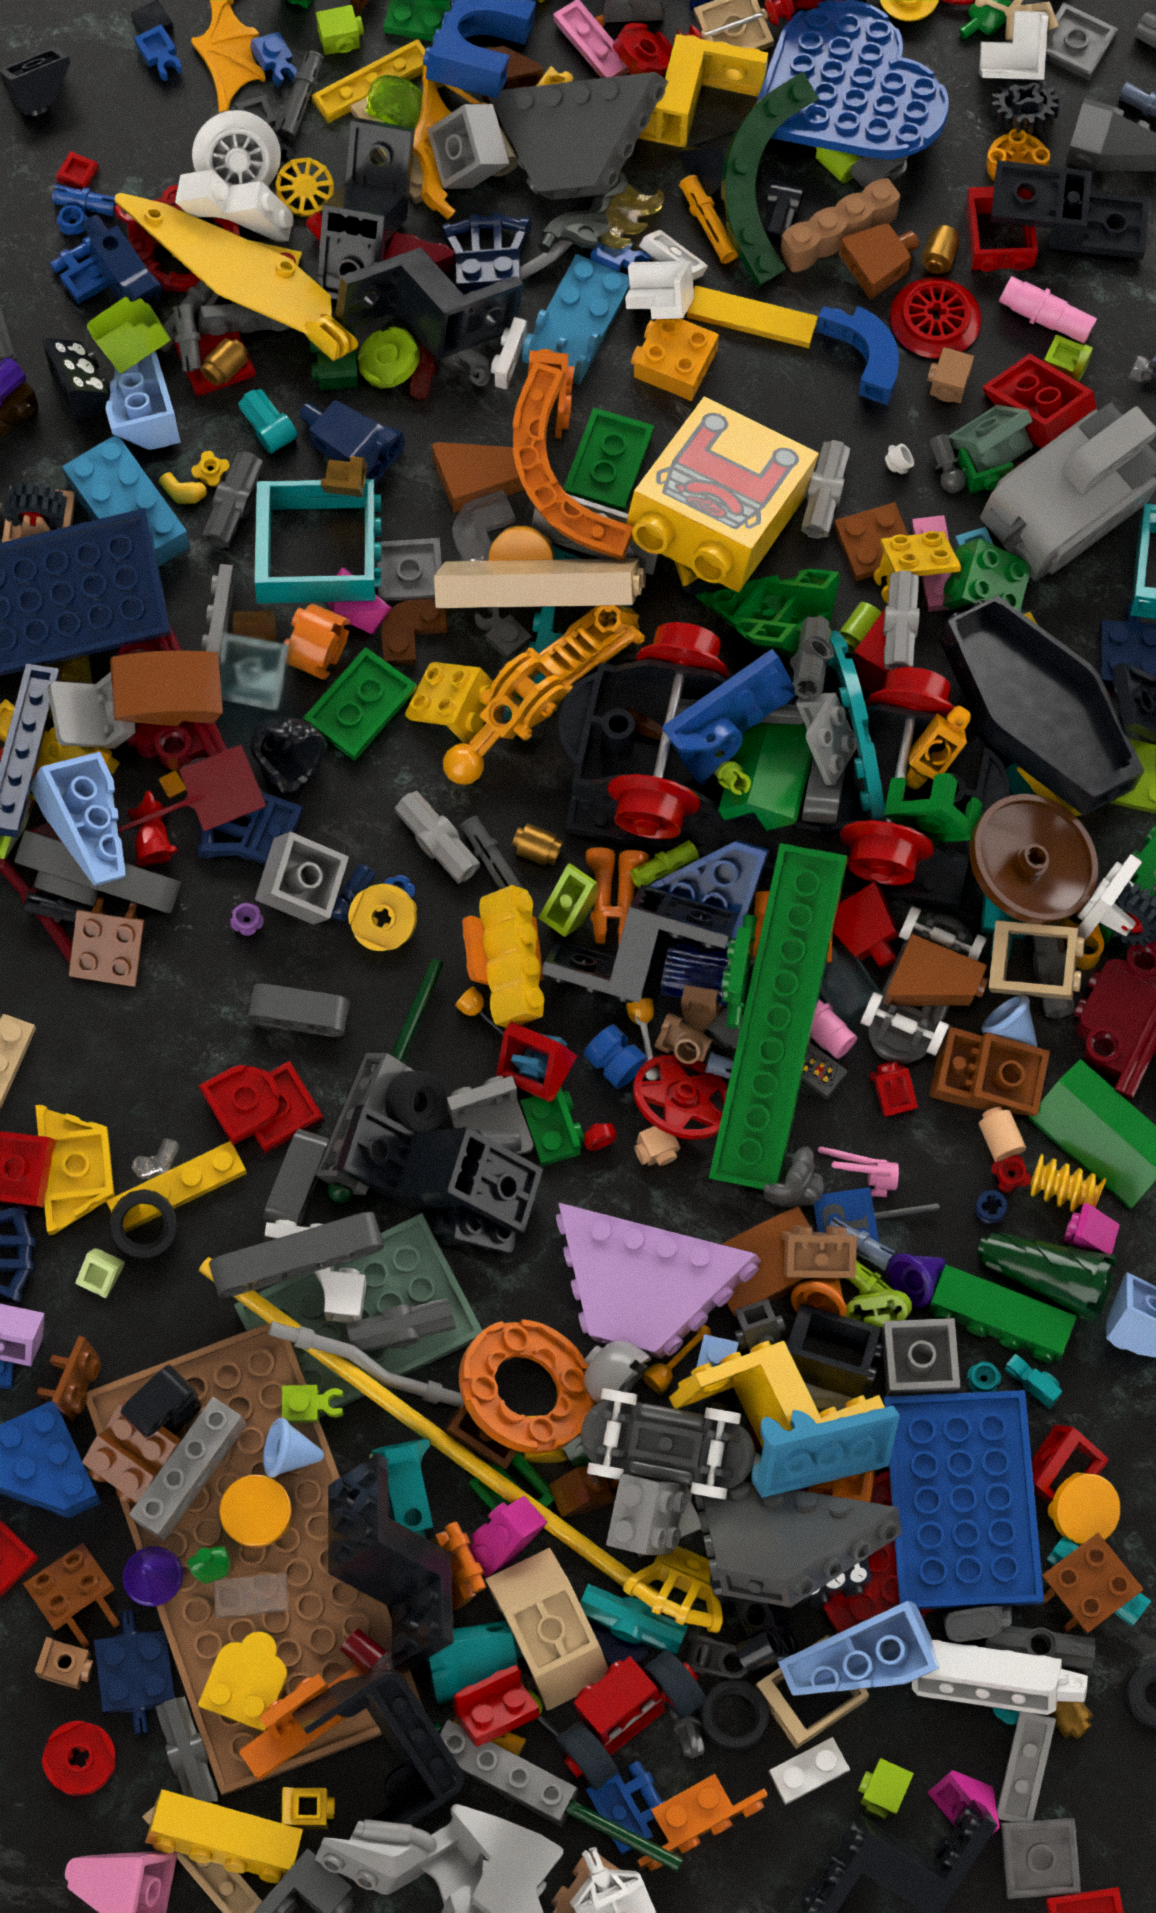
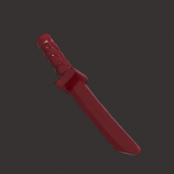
M0 858L2 874L7 877V880L21 895L20 900L25 905L27 892L39 894V890L34 886H29L7 858L5 860ZM35 914L70 965L73 944L59 923L53 922V918Z

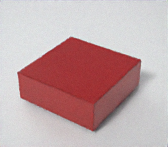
M70 151L56 175L57 182L74 189L82 190L84 187L88 188L99 169L98 162Z

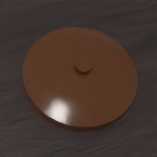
M1011 795L989 807L977 820L972 830L969 856L977 883L989 900L1009 916L1030 924H1055L1070 918L1091 898L1098 879V859L1094 844L1082 823L1059 803L1039 795Z

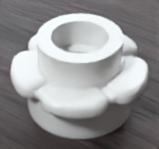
M902 443L897 446L891 445L888 447L889 452L885 456L887 466L894 473L906 474L908 469L914 466V459L910 450Z

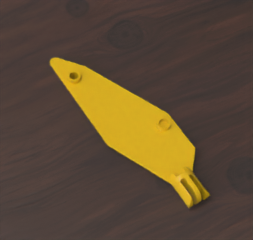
M124 193L116 194L115 203L217 295L305 333L309 340L333 361L356 350L358 346L357 339L332 317L331 295L288 257L165 203Z

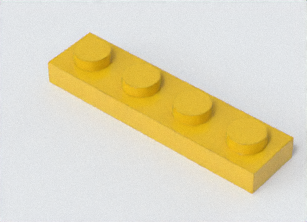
M229 1141L106 1202L112 1213L120 1198L129 1192L145 1189L156 1191L164 1196L173 1209L246 1175L247 1172L234 1145ZM135 1205L124 1216V1232L126 1233L161 1216V1212L153 1205Z

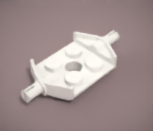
M596 1847L590 1848V1853L587 1850L582 1853L590 1871V1877L570 1901V1905L576 1913H656L641 1875L637 1871L610 1870L604 1867Z

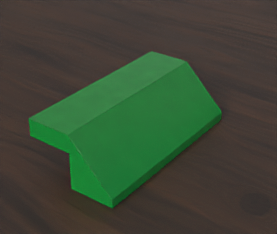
M758 723L742 733V744L733 756L732 761L739 764L742 768L740 771L749 776L751 787L746 793L740 789L742 795L733 793L729 788H724L718 810L724 820L754 812L766 831L797 822L813 757L806 740L807 728L805 723L802 725Z
M1080 1059L1058 1080L1040 1102L1038 1115L1029 1116L1028 1119L1089 1174H1096V1180L1099 1183L1106 1178L1104 1187L1131 1210L1156 1183V1126Z

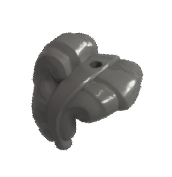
M801 1147L794 1155L785 1156L780 1183L765 1184L763 1187L765 1200L783 1207L813 1205L822 1198L824 1192L823 1178L819 1174L814 1173V1154L810 1148Z

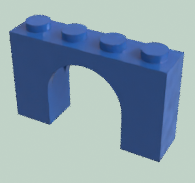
M452 0L451 11H446L444 14L442 29H436L432 47L428 46L424 54L423 65L427 66L426 79L498 99L507 81L510 55L475 46L467 42L465 38L475 35H489L524 45L533 28L536 2L531 0Z

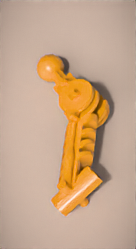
M596 605L570 625L563 636L542 652L538 653L534 648H528L525 653L507 662L493 681L491 689L484 690L481 693L480 699L487 706L479 716L486 724L468 744H456L447 750L443 758V770L448 779L458 785H468L480 778L484 770L483 756L500 737L513 739L518 734L524 741L530 739L533 733L531 728L551 716L561 700L573 688L572 684L598 666L599 663L604 664L632 642L641 645L644 642L645 636L638 630L639 615L629 607ZM539 673L547 677L538 684L533 681ZM518 695L524 699L522 702L517 698ZM508 706L511 709L512 717L505 724L501 718V713Z

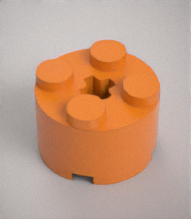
M313 603L306 607L305 610L298 608L291 623L295 628L291 638H287L284 641L280 650V656L285 658L286 664L322 680L326 679L331 673L326 671V668L330 663L336 665L343 652L349 630L344 629V625L350 624V619Z

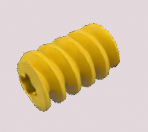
M1041 1154L1030 1182L1031 1196L1035 1197L1041 1190H1044V1201L1048 1202L1054 1195H1057L1058 1207H1061L1067 1200H1070L1071 1212H1074L1084 1203L1096 1208L1106 1178L1099 1185H1096V1174L1091 1173L1086 1180H1083V1170L1081 1168H1078L1073 1175H1070V1165L1068 1163H1065L1060 1170H1057V1160L1052 1158L1045 1166L1044 1155Z

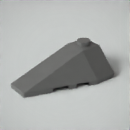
M1084 98L1066 163L1073 164L1080 169L1094 171H1156V133L1149 129L1150 124L1143 120L1135 123L1123 117L1124 111L1115 106Z

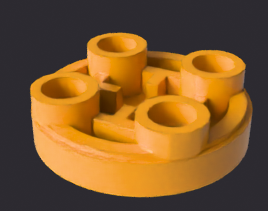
M1015 128L992 143L987 154L986 168L990 178L995 181L997 160L1049 166L1051 154L1039 139L1026 134L1023 129L1020 134L1016 133Z
M515 526L505 529L492 543L488 556V561L555 559L552 542L549 537L528 526Z
M1074 1473L1057 1489L1053 1501L1048 1506V1515L1062 1536H1065L1075 1544L1082 1545L1098 1532L1104 1540L1113 1533L1120 1517V1500L1113 1485L1105 1478L1089 1473Z
M248 1475L236 1480L225 1491L220 1503V1520L227 1534L239 1545L251 1548L265 1547L276 1542L288 1532L292 1518L291 1500L283 1486L273 1478L264 1475Z

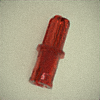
M420 341L419 363L413 373L409 391L410 395L417 400L428 397L432 375L437 370L434 365L435 358Z

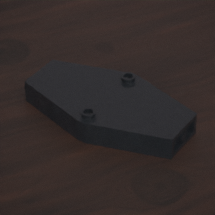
M999 596L988 601L981 600L973 605L970 610L961 614L956 612L947 618L944 622L945 627L939 641L980 733L989 745L1084 816L1135 789L1144 773V769L1099 673L1091 664Z

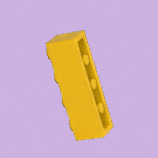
M162 1789L155 1803L145 1843L153 1845L154 1849L163 1853H173L176 1851L189 1855L188 1857L198 1863H209L211 1861L224 1865V1868L230 1872L244 1873L246 1871L259 1875L263 1881L279 1883L295 1864L303 1829Z

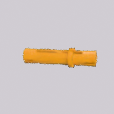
M690 175L684 178L679 183V187L683 190L691 205L690 212L698 218L718 254L720 262L725 264L733 261L738 257V254L713 208L715 204L713 199L706 195L697 176Z

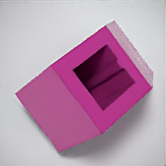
M1084 1203L1079 1213L1073 1212L1071 1220L1068 1222L1063 1242L1069 1243V1246L1088 1251L1091 1250L1099 1253L1104 1251L1112 1254L1120 1224L1092 1205Z

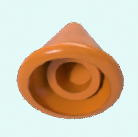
M813 1278L798 1284L791 1293V1304L796 1313H798L800 1303L846 1316L847 1309L843 1299L840 1278Z

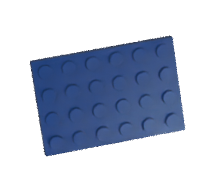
M1025 1390L884 1397V1406H894L900 1415L888 1466L891 1506L898 1507L902 1534L894 1539L899 1605L910 1601L917 1605L918 1610L1043 1604L1044 1594Z

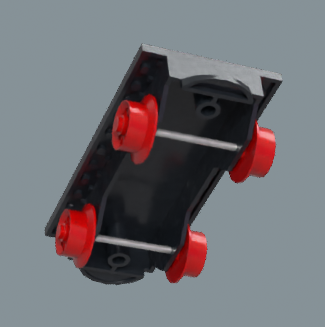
M673 622L660 625L655 632L653 644L641 648L638 654L621 651L604 664L599 663L597 672L579 680L567 693L559 712L558 735L563 752L575 767L572 780V796L565 824V833L663 852L672 850L690 840L696 847L699 859L736 840H742L770 850L763 872L774 873L780 843L846 855L848 861L842 885L844 888L860 891L872 882H875L882 888L885 896L959 910L965 876L970 861V840L939 843L923 832L892 823L887 817L873 820L868 811L863 812L860 792L865 791L863 778H857L854 759L859 758L857 748L846 765L836 823L821 824L802 821L805 796L812 766L811 761L797 822L766 831L754 812L724 820L718 810L725 787L719 784L717 781L719 779L714 774L706 780V784L700 785L684 766L664 731L661 741L635 732V720L633 715L626 710L628 707H633L640 714L644 713L662 727L677 716L680 698L701 699L736 675L735 673L728 672L726 665L718 659L721 642L719 637L713 632L690 623ZM901 667L890 670L885 675L883 689L872 693L868 699H864L868 715V731L871 741L874 743L885 806L891 778H905V774L910 767V749L937 713L947 720V715L955 708L949 703L950 682L933 671L914 667ZM822 691V693H833L828 691ZM794 696L787 704L796 705L799 696ZM845 707L846 718L853 732L848 707ZM970 719L964 729L967 743L944 773H950L957 779L953 805L965 815L967 803L971 801V797H976L983 803L982 815L994 803L1009 796V778L1003 762L991 750V745L981 735L976 721ZM944 738L942 743H935L929 747L930 758H932L931 754L933 752H940L945 749ZM928 777L926 782L917 789H913L906 784L903 801L930 799L934 780Z

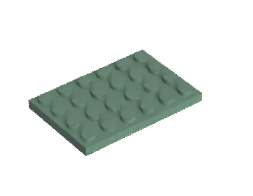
M422 1213L382 1232L384 1248L381 1251L336 1265L333 1270L339 1272L340 1268H352L365 1275L367 1285L362 1319L379 1316L384 1310L398 1305L408 1304L414 1307L448 1298L456 1329L422 1337L419 1342L411 1346L397 1349L388 1346L365 1352L367 1356L388 1372L400 1376H406L470 1344L483 1331ZM314 1272L277 1283L258 1293L301 1326L313 1329L314 1334L350 1344L346 1328L348 1323L326 1321L324 1313L325 1295L322 1285ZM241 1302L234 1304L235 1310L246 1331L268 1323ZM291 1342L307 1385H318L319 1395L332 1388H338L343 1391L344 1397H336L330 1401L329 1405L331 1408H341L365 1396L307 1351L295 1347L294 1342ZM346 1358V1359H347L348 1361H350L352 1364H354L355 1366H357V1365H356L355 1363H353L351 1360H349L348 1358ZM319 1412V1418L327 1415L325 1412Z

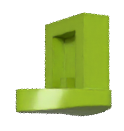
M1055 335L1044 362L1072 379L1079 381L1087 369L1093 347L1086 344L1081 345Z

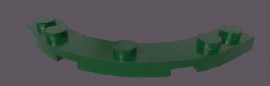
M804 72L799 73L769 92L748 111L738 130L733 134L723 164L721 198L725 203L728 220L726 222L727 230L737 254L757 287L786 269L770 243L759 218L755 195L757 168L762 152L776 129L792 115L819 99Z

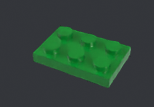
M593 407L563 490L568 495L625 513L651 442L655 425Z
M365 647L303 717V720L310 722L313 728H316L328 742L355 761L416 692L417 684Z

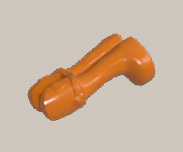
M590 848L586 851V864L594 872L595 881L597 882V899L594 911L590 914L595 943L605 944L608 926H606L607 919H619L617 934L618 945L620 944L628 909L634 899L635 883L632 880L630 870L648 862L649 855L638 850H626L619 854L617 906L614 907L611 906V891L616 854L613 850L607 848Z

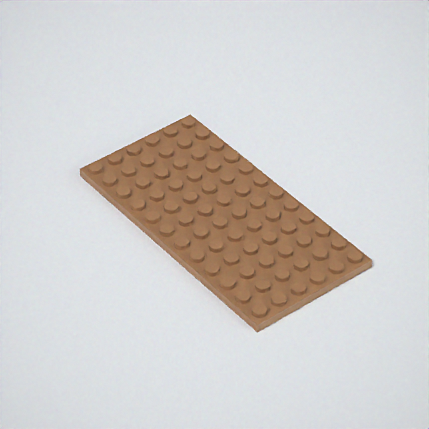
M269 1323L85 1392L87 1393L86 1403L98 1435L104 1431L120 1402L125 1399L128 1401L157 1372L165 1366L171 1365L195 1389L202 1404V1408L197 1415L176 1434L181 1440L184 1438L212 1397H215L240 1414L247 1424L165 1542L135 1523L129 1514L137 1504L136 1502L128 1503L120 1499L137 1551L151 1546L162 1547L174 1553L182 1565L183 1580L180 1589L171 1600L156 1607L222 1796L382 1735L379 1727L367 1708H365L355 1716L346 1717L267 1776L258 1780L239 1754V1751L263 1732L197 1706L218 1653L225 1645L232 1642L242 1643L244 1638L253 1632L259 1631L269 1634L277 1646L276 1657L283 1661L288 1671V1679L280 1699H284L295 1691L296 1686L306 1678H313L319 1673L328 1686L355 1666L340 1651V1648L358 1628L388 1651V1655L382 1663L388 1669H392V1618L387 1605L328 1574V1486L339 1479L340 1475L320 1420L317 1423L289 1424L324 1452L323 1460L279 1474L273 1478L283 1486L291 1500L292 1518L288 1532L271 1545L251 1548L241 1546L235 1542L222 1526L219 1513L220 1503L228 1487L236 1480L248 1475L267 1476L263 1466V1452L271 1425L276 1419L282 1418V1386L307 1385L292 1343L268 1335ZM224 1546L231 1560V1571L229 1574L218 1581L208 1584L198 1581L192 1575L187 1560L197 1554L200 1548L210 1549ZM411 1670L404 1674L400 1673L424 1709Z

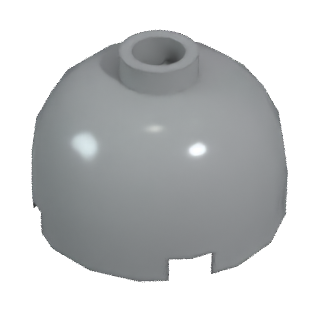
M613 1341L604 1348L598 1345L595 1346L585 1359V1362L589 1365L584 1375V1385L588 1394L598 1404L605 1400L601 1399L602 1388L629 1393L646 1371L648 1366L644 1363L651 1361L652 1358L639 1347L626 1341Z

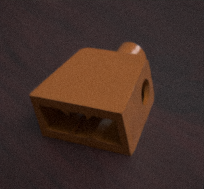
M884 223L841 238L839 256L869 300H871L907 274L911 262L909 252L919 248L920 244L912 230L898 237L892 227Z

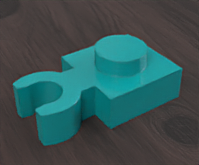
M1016 1354L1004 1368L1011 1377L1019 1380L1023 1384L1022 1387L1048 1409L1055 1404L1062 1393V1390L1058 1387L1059 1382L1051 1374L1045 1371L1041 1373L1036 1368L1034 1370L1031 1369Z

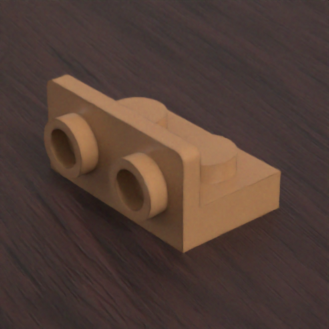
M791 1226V1232H781V1239L785 1240L784 1276L801 1278H855L857 1236L846 1233L847 1228L841 1226H826L825 1232H812L811 1226Z

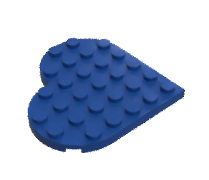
M827 0L819 2L818 7L805 13L802 10L791 18V21L786 23L780 34L756 103L781 84L804 72L819 99L785 120L770 138L870 158L893 160L925 149L940 136L948 118V94L945 86H941L936 80L932 70L919 62L902 57L903 41L899 28L896 29L892 25L886 13L860 1Z

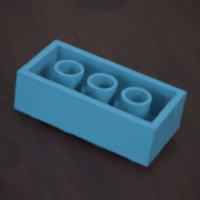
M114 435L62 466L66 485L71 491H75L76 499L92 521L146 508L149 515L158 566L163 565L190 548L187 530L120 437Z

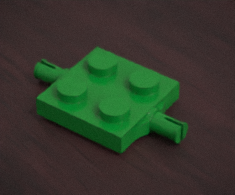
M743 915L742 927H738L736 938H730L728 944L727 958H729L728 969L730 970H724L722 1001L728 1002L726 1027L732 1029L740 1028L741 1015L745 1007L744 1000L752 956V942H755L756 939L754 934L757 917L754 915Z

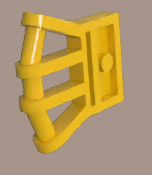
M677 1546L671 1554L657 1555L653 1564L633 1574L623 1587V1591L629 1596H637L649 1605L653 1613L660 1615L662 1612L676 1618L675 1622L682 1626L684 1623L707 1627L709 1632L718 1633L720 1631L723 1619L721 1602L712 1590L709 1559ZM656 1579L664 1583L659 1594L646 1585ZM673 1587L687 1593L682 1605L668 1600ZM696 1598L706 1601L707 1612L691 1609Z

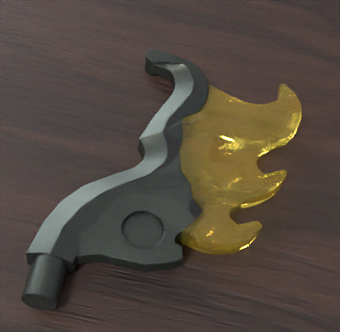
M620 170L619 178L608 194L597 195L592 200L593 208L584 211L568 212L551 221L543 230V238L538 247L542 252L549 253L554 242L565 240L590 249H597L599 241L610 248H625L631 244V239L621 238V236L644 231L648 223H638L637 219L658 212L662 208L664 194L661 189H658L655 196H646L639 193L627 183L625 174Z

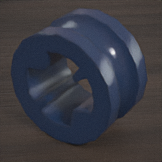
M996 1190L983 1192L978 1197L975 1205L977 1218L985 1224L999 1223L1007 1210L1006 1198ZM987 1200H993V1205L999 1204L1000 1207L997 1208L995 1215L988 1214L989 1210H983L982 1207H985Z

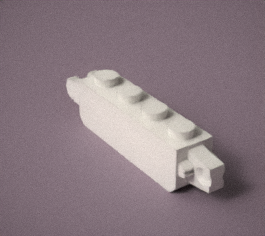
M932 1640L939 1669L912 1681V1690L918 1696L1049 1715L1056 1711L1058 1701L1084 1702L1087 1693L1088 1676L1062 1669V1659Z

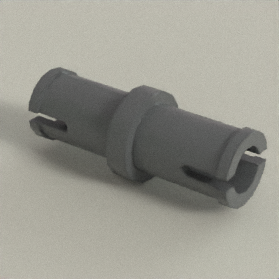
M179 305L180 308L174 306L172 310L174 311L177 336L174 338L175 343L179 344L182 372L196 371V369L201 370L200 368L203 365L201 364L198 345L201 337L200 333L196 332L193 305Z

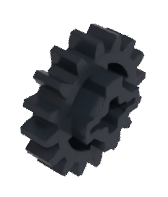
M1018 79L1017 83L1014 84L1008 80L1006 81V88L998 86L997 93H993L991 114L996 116L997 124L1005 122L1004 129L1006 130L1013 127L1016 128V133L1020 134L1022 129H1027L1029 134H1033V128L1044 131L1045 124L1051 126L1054 124V118H1058L1059 96L1055 95L1054 88L1046 89V82L1044 81L1037 84L1034 79H1030L1029 82Z

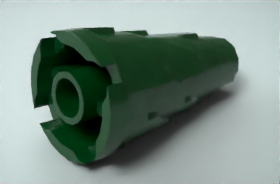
M1002 1232L999 1234L991 1233L989 1238L983 1236L977 1250V1256L982 1257L981 1263L989 1270L1021 1283L1022 1286L1079 1314L1080 1318L1096 1322V1313H1101L1111 1288L1114 1274L1108 1272L1110 1265L1117 1266V1256L1104 1251L1099 1253L1036 1239L1032 1241Z

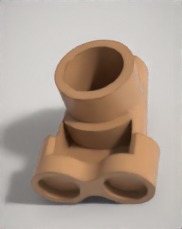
M669 1012L662 1024L661 1032L654 1048L667 1054L673 1051L676 1058L685 1064H692L697 1060L704 1062L713 1039L706 1036L701 1030L693 1029L682 1023L683 1018Z

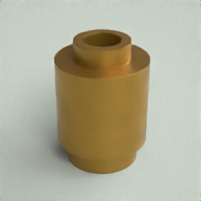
M940 225L930 233L921 257L922 264L929 272L941 274L951 269L960 245L959 234L954 228Z
M225 338L203 360L204 365L200 368L202 374L215 386H220L222 382L227 383L248 362L246 348L236 339L231 341Z
M527 823L524 829L518 827L511 846L517 848L516 855L544 866L546 863L555 865L563 845V840L556 838L557 834Z
M1058 1701L1056 1711L1047 1715L1056 1719L1055 1726L1065 1738L1072 1735L1077 1739L1092 1727L1089 1720L1093 1717V1714L1083 1702Z

